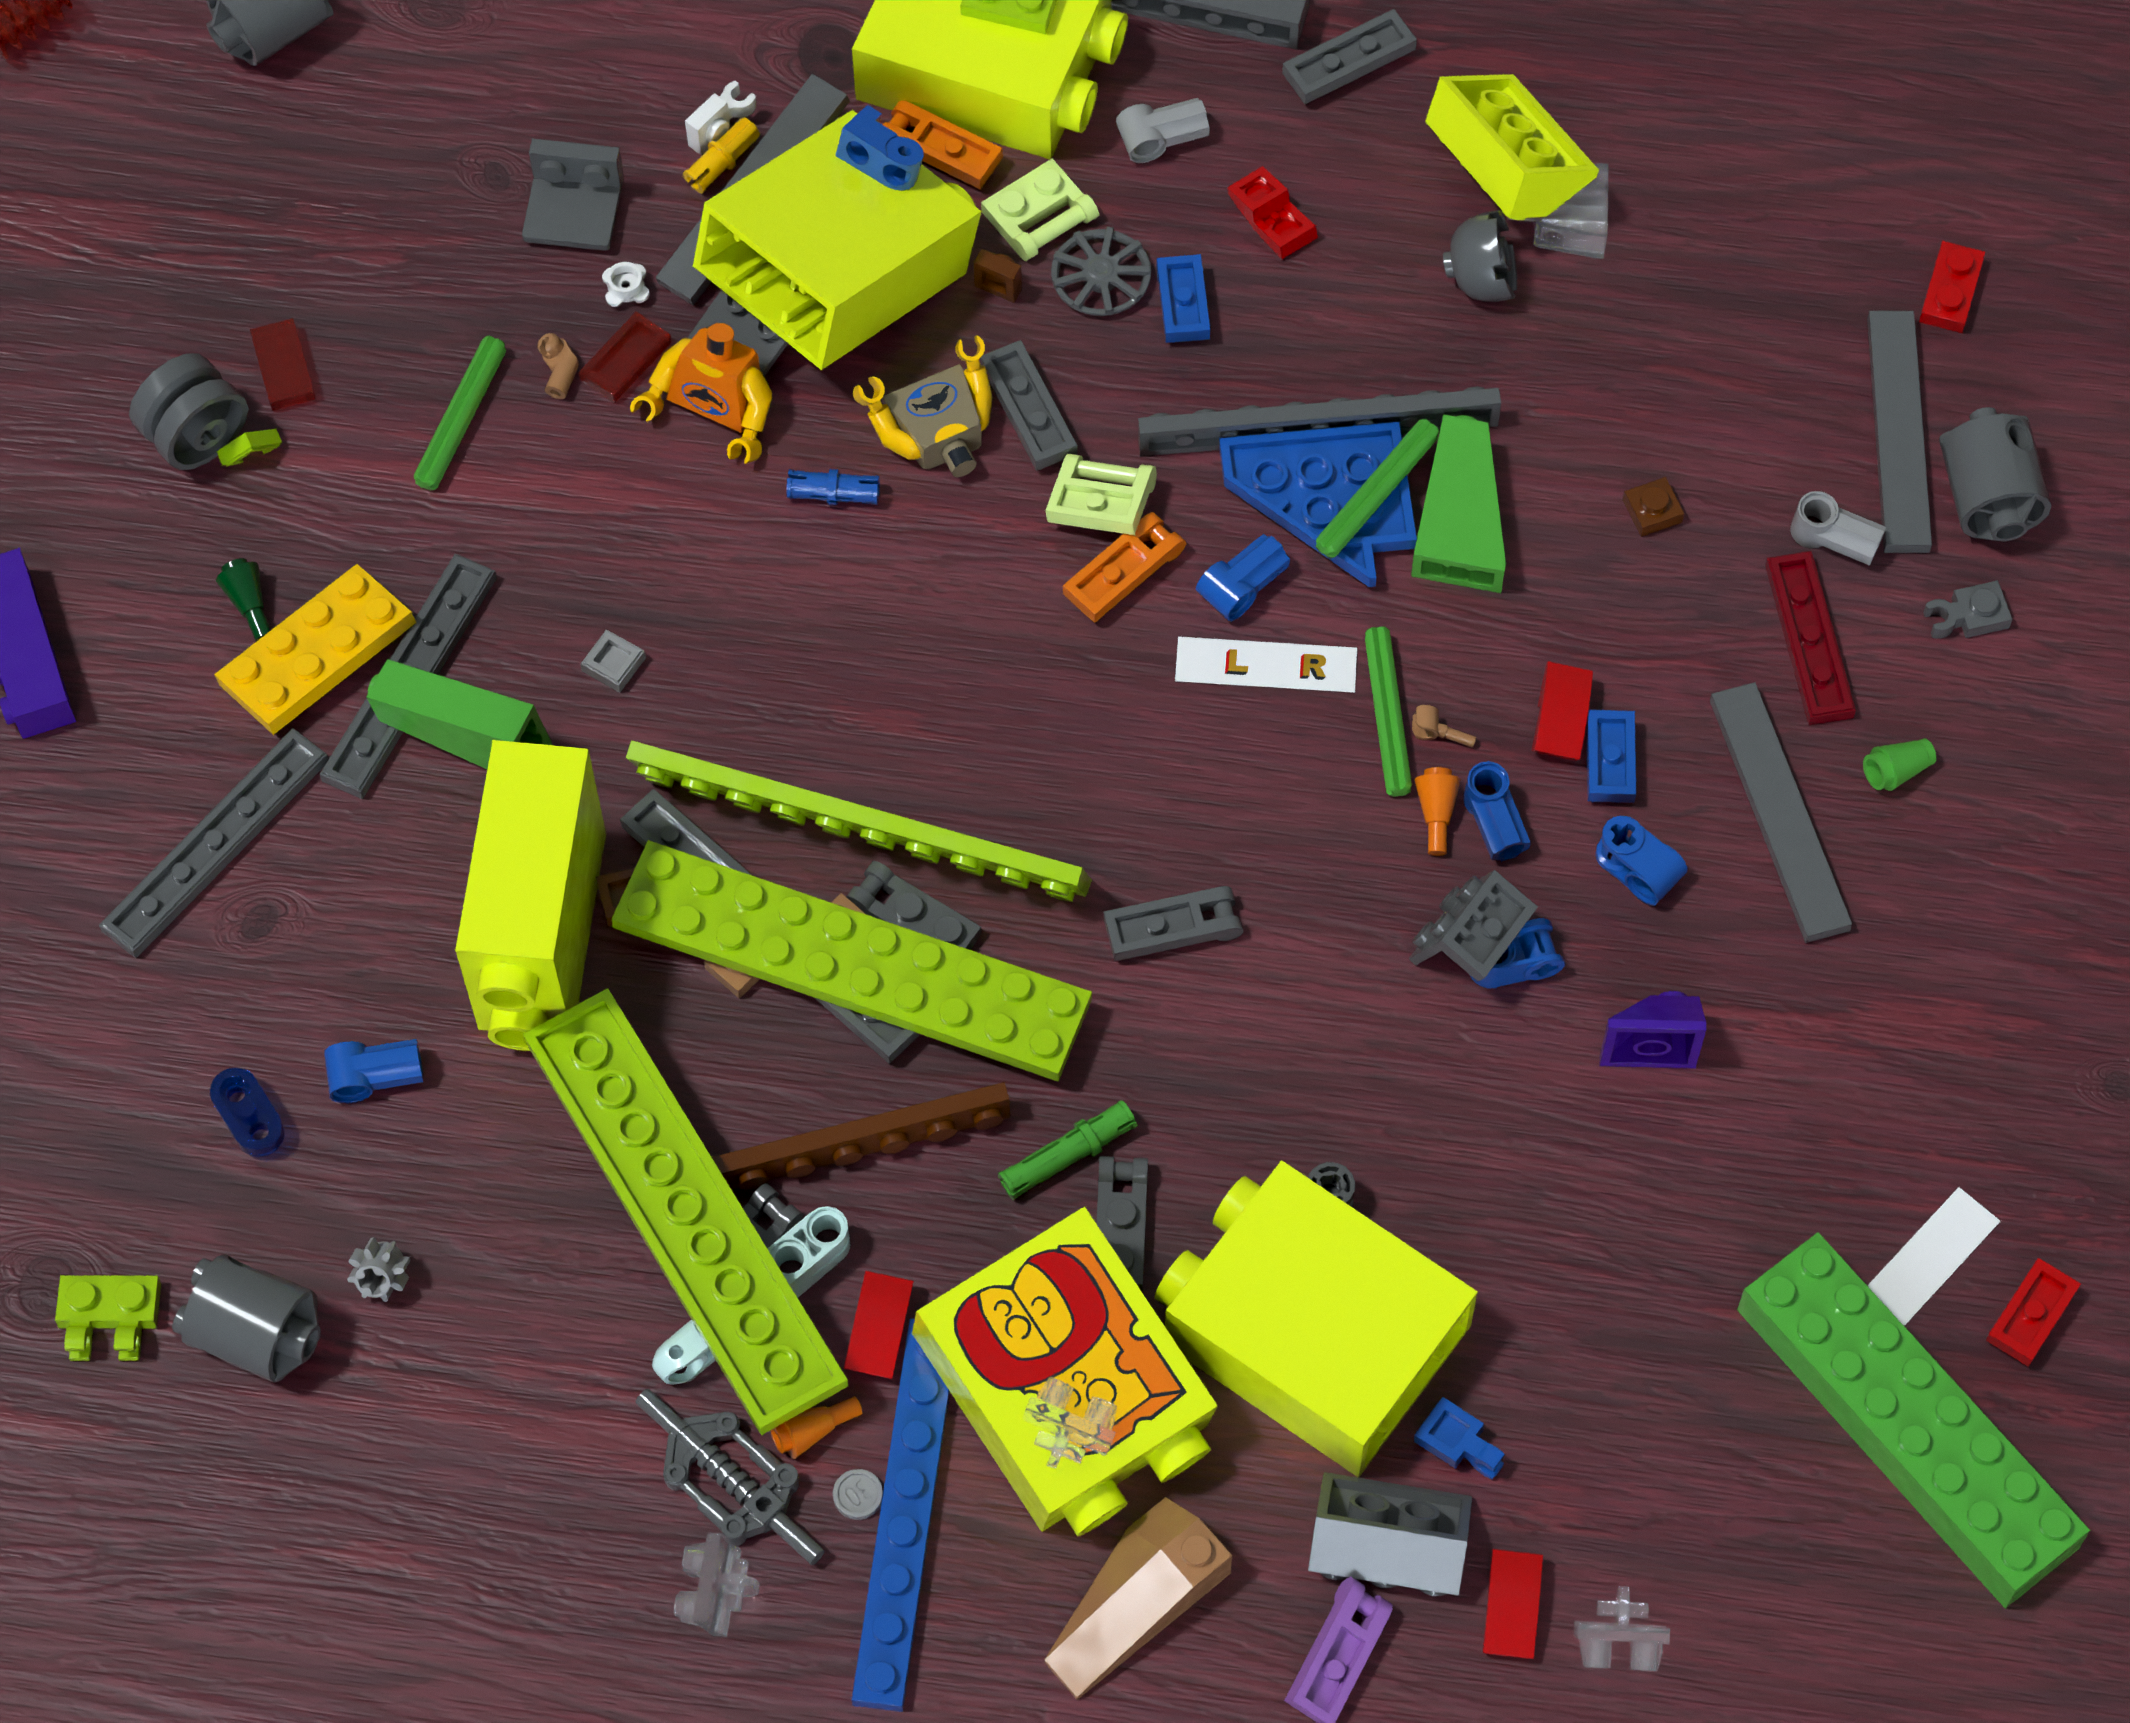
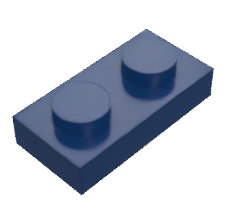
M1201 254L1157 258L1156 268L1165 342L1210 339V322Z
M1588 710L1587 801L1634 803L1636 798L1635 711Z

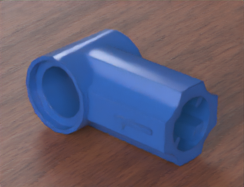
M1262 534L1228 563L1221 560L1206 570L1196 585V591L1228 621H1234L1250 608L1261 589L1289 567L1290 558L1285 553L1283 546L1273 536L1269 537Z
M1490 761L1480 762L1469 771L1463 802L1468 812L1475 818L1491 860H1500L1502 862L1515 858L1523 851L1528 850L1531 842L1508 788L1510 783L1508 773L1498 763ZM1488 785L1494 788L1497 793L1484 795L1477 791L1475 787Z
M417 1039L369 1047L360 1042L347 1041L333 1044L324 1051L329 1097L332 1101L338 1103L362 1101L370 1097L373 1090L424 1082Z

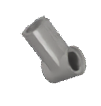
M1198 98L1154 110L1147 104L1133 105L1123 110L1116 119L1117 127L1129 157L1135 163H1146L1155 160L1164 153L1166 147L1207 137L1210 130L1205 107L1202 100L1199 101Z
M1813 491L1803 495L1800 499L1790 531L1793 539L1802 547L1812 549L1824 546L1870 566L1887 527L1839 508L1835 499L1825 492ZM1807 517H1816L1822 523H1814L1808 520Z

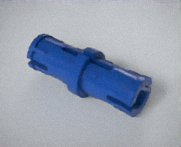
M789 469L786 494L789 499L825 500L827 505H837L838 501L878 505L880 476L839 474L840 470L830 469L829 473Z

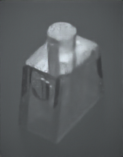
M1607 163L1594 164L1599 169L1597 178L1547 217L1514 220L1533 221V244L1536 247L1604 259L1608 235Z

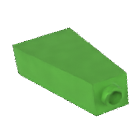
M1443 414L1413 555L1411 577L1501 593L1506 559L1488 422L1477 421L1475 418L1467 415L1455 417Z
M389 659L386 660L380 673L372 678L368 687L366 698L380 722L485 769H488L492 740L553 745L535 706L530 703Z

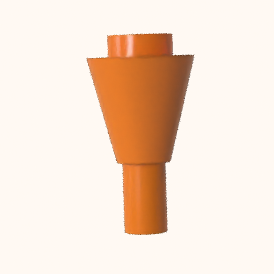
M1432 767L1425 769L1424 775L1416 777L1414 781L1425 823L1428 826V854L1443 856L1447 854V826L1450 824L1461 778L1452 775L1451 769Z
M855 1396L828 1408L826 1406L809 1408L770 1430L771 1436L780 1453L787 1452L791 1458L796 1459L834 1430L836 1425L862 1415V1408Z

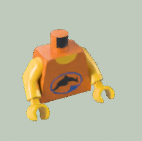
M716 323L709 328H702L692 339H681L663 354L648 381L652 384L649 391L633 399L630 406L631 412H636L642 405L643 400L647 401L651 406V414L647 417L646 422L652 420L663 411L664 403L661 395L663 391L667 392V400L735 431L743 432L742 437L734 439L728 444L727 455L729 459L738 458L742 452V446H744L747 451L744 464L757 460L762 453V446L756 436L758 431L763 432L772 401V391L760 371L758 353L753 348L735 341L734 330L724 323Z

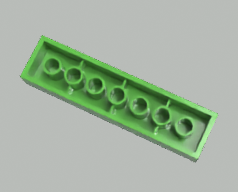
M1819 1232L1744 1289L1737 1311L2005 1609L2081 1547L2090 1529Z

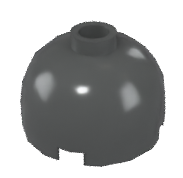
M1500 210L1481 213L1465 220L1458 226L1451 237V251L1443 253V263L1447 278H1456L1460 290L1470 298L1482 302L1514 299L1516 296L1513 291H1516L1518 287L1513 244H1508L1506 238L1501 235V232L1509 231L1504 214Z

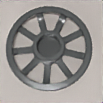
M1114 227L1089 230L1082 233L1079 230L1055 252L1051 267V277L1057 294L1067 305L1085 314L1107 316L1129 309L1143 297L1150 283L1151 266L1149 258L1142 248V244L1121 232L1114 231ZM1104 239L1100 254H1096L1087 242L1088 240ZM1112 240L1127 246L1114 256H1109ZM1079 245L1088 259L1083 260L1067 253L1073 247ZM1135 253L1142 266H1120L1119 263ZM1061 263L1072 265L1082 270L1059 278ZM1119 276H1143L1139 290L1137 291L1120 279ZM1084 280L1085 286L1074 301L1066 294L1063 287ZM1117 287L1128 295L1130 300L1112 308L1109 291ZM1092 291L1102 294L1104 309L1083 306Z

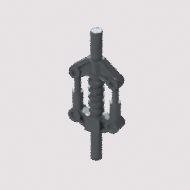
M650 1389L644 1390L637 1397L635 1403L669 1433L663 1471L665 1484L671 1490H683L698 1504L697 1509L722 1531L727 1544L739 1546L747 1538L764 1532L767 1533L770 1529H773L810 1565L816 1564L822 1558L825 1550L786 1515L791 1496L797 1491L800 1484L796 1468L791 1464L780 1462L762 1444L756 1445L741 1431L740 1421L736 1414L721 1412L687 1417L682 1420ZM735 1439L750 1453L749 1458L771 1478L761 1487L754 1480L749 1481L750 1476L744 1471L740 1472L741 1468L735 1462L731 1463V1459L725 1453L721 1454L722 1450L713 1444L715 1442ZM698 1460L697 1465L703 1471L707 1470L706 1474L712 1479H716V1483L720 1487H726V1492L731 1497L736 1496L735 1500L743 1507L731 1515L711 1495L705 1496L689 1481L691 1465Z

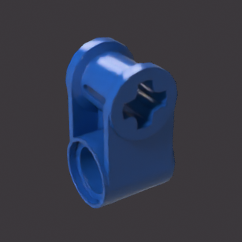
M1616 816L1608 820L1603 827L1601 840L1596 847L1595 856L1597 862L1604 870L1628 887L1642 902L1655 906L1688 872L1686 862L1681 855L1670 846L1662 843L1641 826L1637 820L1629 816ZM1629 830L1632 832L1631 837L1627 836ZM1609 852L1612 854L1611 859L1608 858Z
M1547 918L1527 921L1500 957L1502 963L1495 964L1488 975L1480 981L1475 980L1470 975L1472 980L1481 987L1491 989L1526 980H1540L1560 972L1565 967L1563 956L1556 953L1550 935L1553 931L1551 921Z

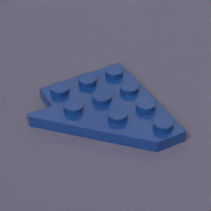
M1399 422L1219 438L1224 487L1319 552L1316 548V538L1402 440ZM1407 475L1340 553L1334 558H1328L1368 587H1376L1377 577L1373 557L1374 552L1415 549L1417 536Z

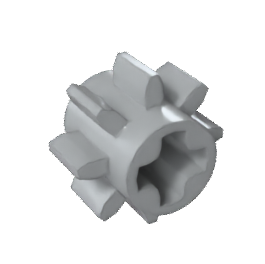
M372 1237L365 1249L356 1248L348 1261L354 1268L347 1280L348 1282L355 1283L363 1298L367 1296L372 1298L381 1297L384 1302L388 1301L393 1290L402 1291L410 1278L404 1273L410 1262V1257L402 1255L395 1241L391 1243L377 1242Z

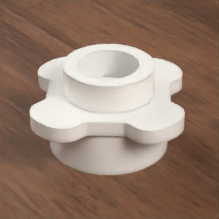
M620 262L606 269L602 275L603 282L608 286V292L605 295L606 302L613 307H618L623 302H645L649 297V289L644 286L643 281L646 276L645 268L640 264ZM623 284H630L627 288L622 287Z

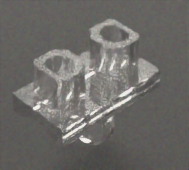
M1049 1377L1037 1397H1030L1022 1418L1023 1421L1058 1436L1057 1438L1039 1430L1034 1441L1035 1445L1052 1452L1047 1466L1056 1469L1061 1456L1079 1464L1081 1463L1086 1450L1069 1443L1068 1440L1106 1456L1116 1432L1112 1431L1117 1405L1102 1398L1092 1396L1084 1417L1077 1416L1065 1410L1074 1388L1065 1382Z
M707 1533L706 1543L687 1545L684 1548L683 1572L690 1577H700L697 1591H680L676 1595L673 1613L683 1623L700 1626L712 1636L727 1637L731 1611H741L743 1597L757 1596L759 1594L760 1582L755 1578L747 1576L749 1561L740 1559L741 1549L725 1542V1536L722 1533Z
M1618 1586L1616 1601L1597 1600V1615L1615 1616V1623L1574 1621L1573 1636L1580 1639L1579 1649L1582 1666L1611 1668L1612 1641L1630 1642V1669L1658 1671L1663 1644H1670V1628L1662 1625L1629 1624V1617L1648 1618L1649 1606L1648 1603L1630 1602L1629 1587Z

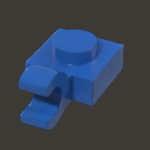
M1444 1397L1440 1399L1414 1435L1415 1443L1455 1469L1462 1459L1465 1458L1479 1473L1493 1480L1504 1466V1462L1501 1460L1505 1454L1494 1445L1479 1438L1484 1431V1423Z

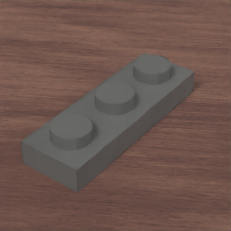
M1392 9L1284 62L1282 74L1303 103L1307 104L1416 50L1417 39L1395 9Z
M1019 340L982 355L980 365L986 367L989 383L1036 471L1063 461L1067 454L1077 455V444L1022 341Z

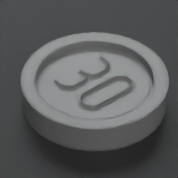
M853 1469L847 1471L835 1482L833 1488L834 1504L837 1510L849 1519L862 1520L869 1518L878 1511L882 1504V1485L879 1479L867 1470Z

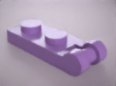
M1353 1577L1346 1578L1338 1587L1334 1597L1335 1603L1284 1700L1317 1723L1336 1722L1393 1608L1392 1604L1381 1596L1372 1597L1367 1594L1365 1586ZM1355 1611L1362 1614L1361 1625L1351 1620Z

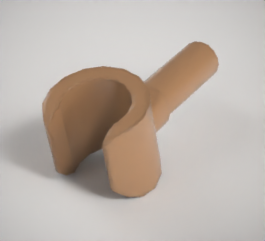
M1420 705L1416 708V714L1413 715L1412 731L1417 739L1432 740L1438 736L1473 748L1476 737L1450 728L1448 725L1439 724V710L1436 707Z

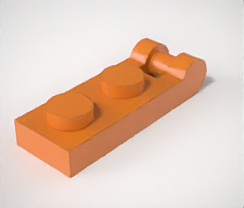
M905 100L899 101L891 112L892 119L890 122L882 124L897 133L899 137L910 138L921 145L924 151L923 162L980 190L1003 158L1002 147ZM915 127L912 133L905 130L906 128Z
M1150 512L1140 519L1135 535L1123 534L1068 580L1063 585V595L1095 623L1167 561L1170 562L1176 559L1184 550L1186 540L1177 532L1170 533L1163 527L1164 521L1154 512ZM1151 540L1156 546L1150 549L1143 542Z

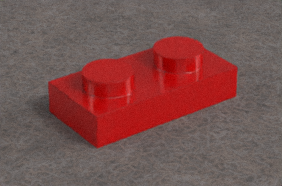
M1942 240L1920 316V323L1963 333L1985 251Z
M2038 1258L1990 1331L1986 1341L2029 1367L2075 1296L2081 1283Z

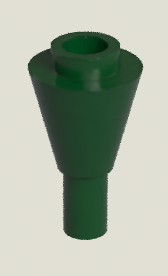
M239 558L222 566V572L216 577V583L241 615L247 619L254 639L257 642L271 631L263 612L264 602L259 564L257 562H247L245 558Z

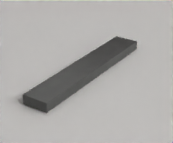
M811 74L723 190L834 122L850 102L847 94ZM701 219L656 276L658 284L693 306L712 282L693 267Z
M1869 311L1867 325L1882 526L1887 527L1883 535L1884 553H1930L1932 539L1914 311Z
M454 554L416 616V624L408 629L390 660L439 675L496 581L495 570ZM366 698L321 771L320 777L322 782L363 800L403 734V731L380 722Z
M1753 682L1712 693L1710 704L1805 943L1850 931L1852 927L1851 919L1756 683Z
M292 728L99 924L101 931L136 959L326 765L329 760L327 754Z

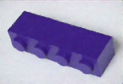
M17 548L0 554V685L4 686L6 697L0 698V707L6 724L16 723L22 739L75 723L76 719L28 566L21 549Z

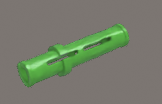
M1120 1100L1088 1121L1081 1119L1074 1123V1129L1025 1157V1159L997 1173L998 1178L1002 1180L1000 1182L1009 1197L1015 1200L1039 1183L1041 1184L1076 1161L1083 1159L1089 1154L1094 1157L1101 1153L1104 1145L1136 1128L1137 1122L1134 1120L1135 1118L1126 1103Z

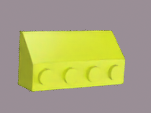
M1514 74L1442 76L1439 78L1425 122L1509 219L1525 220L1526 218L1547 217L1597 178L1599 169Z

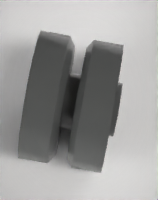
M190 353L168 360L149 375L140 385L131 401L129 417L132 425L145 439L155 444L158 453L171 466L178 470H188L210 462L218 456L216 451L237 438L246 422L248 406L246 399L232 384L222 379L221 373L207 358L199 353Z

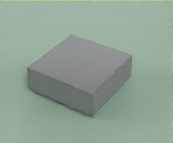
M606 629L581 662L582 672L620 693L646 659L645 651Z

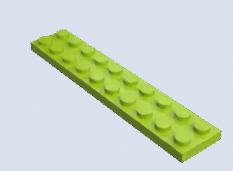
M633 740L630 742L626 759L637 767L636 773L646 777L645 781L672 788L673 782L678 781L681 782L680 786L690 789V794L716 801L717 795L720 793L726 795L725 799L734 802V806L755 813H760L762 806L770 808L771 812L778 814L777 818L801 826L805 825L806 818L815 820L816 825L823 827L822 831L843 838H849L851 831L858 832L861 838L867 840V844L889 851L894 850L895 844L905 846V850L912 852V857L938 864L940 856L950 859V863L956 865V869L969 874L983 876L985 869L996 872V876L1001 877V882L1015 887L1028 889L1031 881L1041 884L1040 888L1046 890L1047 895L1057 899L1073 902L1075 894L1086 897L1092 882L1086 871L1079 866Z
M650 840L646 843L611 919L614 929L1055 1081L1060 1079L1092 1001V992Z
M607 988L523 1033L525 1043L761 1435L767 1433L847 1388L848 1380L610 990Z

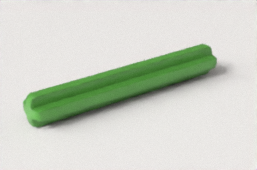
M486 336L482 339L414 473L415 484L430 491L438 488L506 353L505 343L502 340L491 336Z
M1427 419L1418 420L1316 538V548L1319 552L1328 558H1334L1340 553L1437 441L1439 429L1436 425L1431 424Z
M1384 626L1378 628L1371 627L1365 632V645L1386 793L1392 797L1406 796L1411 792L1412 782L1390 630Z

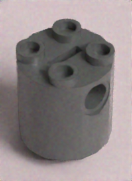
M206 0L208 9L213 17L206 26L214 42L224 53L241 58L253 66L269 58L334 14L327 0Z
M1992 407L1981 408L1970 414V421L1942 434L1939 438V443L1963 532L1978 539L2011 541L2023 536L2029 529L2040 524L2049 515L2052 505L2029 418L2012 414H1997L1996 409Z
M227 1254L217 1256L213 1261L202 1258L199 1261L191 1278V1284L195 1287L187 1305H182L177 1311L172 1325L173 1331L182 1335L183 1343L191 1348L196 1347L224 1360L226 1363L274 1383L283 1380L288 1373L311 1357L321 1333L317 1317V1294L313 1290L268 1271L251 1268Z

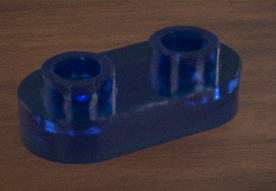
M229 1068L220 1072L211 1083L210 1097L215 1109L243 1152L254 1157L272 1154L282 1144L285 1132L282 1121L254 1075L243 1068ZM242 1092L245 1094L244 1098L239 1102L229 1101L234 1093ZM260 1129L268 1131L267 1136L261 1140L252 1138L253 1134Z

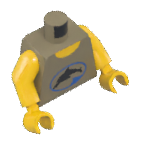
M974 336L977 353L972 357L964 353L961 339L958 340L955 346L957 356L967 364V369L964 371L961 365L958 364L883 396L885 393L883 382L877 377H870L868 380L874 389L873 398L866 397L860 385L854 387L853 397L857 403L868 405L870 411L867 415L884 447L908 460L915 459L923 469L929 470L946 463L954 477L965 476L975 469L977 463L971 452L982 445L981 432L989 425L992 405V393L986 367L980 365L979 361L985 351V344L979 336Z

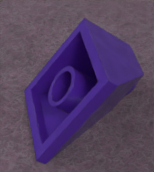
M1667 991L1659 995H1651L1609 1018L1600 1052L1599 1066L1696 1069L1706 1033V1019L1700 997L1687 996L1679 991Z

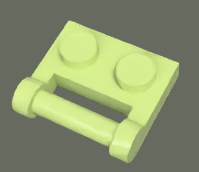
M1053 158L981 202V211L1024 261H1028L1036 256L1040 247L1082 221L1087 224L1099 217L1098 208L1092 198L1079 190ZM1069 205L1070 209L1029 234L1024 232L1064 206Z
M1067 454L1045 510L1047 521L1049 523L1135 535L1149 493H1152L1155 488L1157 469L1155 466L1143 464L1139 468L1091 462L1083 460L1081 455Z

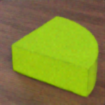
M277 429L245 432L216 452L222 466L226 465L227 467L243 463L242 458L252 452L262 451L263 454H266L279 447L282 441Z

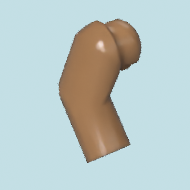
M548 333L539 339L537 345L543 360L552 371L545 387V392L555 399L562 400L566 398L578 370L579 361L563 338H559L554 333Z

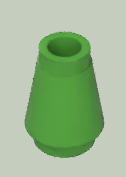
M1925 738L1877 746L1871 750L1870 754L1864 757V773L1874 789L1892 791L1925 770L1928 766L1935 764L1936 752L1931 742Z

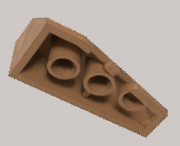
M1165 1497L1126 1529L1044 1659V1663L1075 1699L1078 1700L1229 1576L1232 1565L1231 1553L1197 1516Z

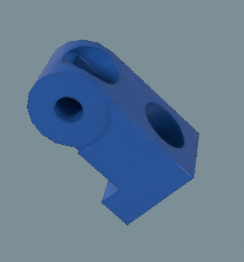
M867 105L842 128L835 156L888 188L900 191L912 188L917 182L924 157L921 145L910 138L899 137L897 133L880 123L882 113Z

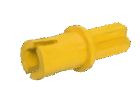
M744 117L736 122L717 142L710 141L708 143L709 150L689 169L683 172V177L687 183L692 179L696 180L691 187L703 194L706 188L726 169L732 170L736 166L735 160L759 138L760 133L757 126Z

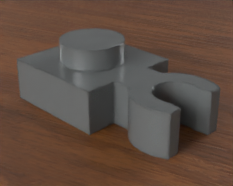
M1998 580L1956 589L1951 598L1952 603L1943 599L1931 600L1925 605L1923 612L1924 617L1938 615L1945 620V622L1933 624L1931 636L1936 639L1949 636L1953 629L1962 627L1965 638L2009 629L2012 622V617Z

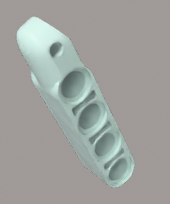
M826 1206L815 1209L767 1248L778 1267L788 1260H795L803 1264L794 1273L782 1272L797 1298L839 1264L849 1252L850 1238L847 1219L836 1208ZM827 1229L835 1230L840 1234L831 1242H821L815 1238L819 1232ZM691 1319L656 1350L652 1367L666 1384L675 1385L692 1381L716 1359ZM687 1366L686 1371L684 1373H675L679 1369Z

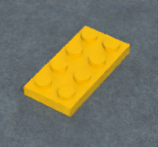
M356 564L214 675L218 684L274 735L416 624V620L412 611Z

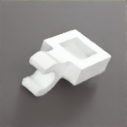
M737 81L729 83L720 96L714 93L685 120L688 146L702 155L708 149L710 141L717 142L729 130L731 118L747 117L755 111L757 107L756 95L751 93L745 100H734L740 94V87Z

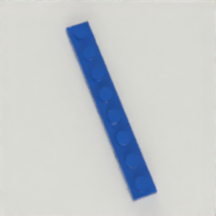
M911 1318L908 1327L852 1694V1706L903 1712L950 1397L949 1389L912 1334L915 1319Z

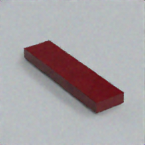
M1812 551L1767 558L1765 568L1808 726L1854 718L1856 709Z

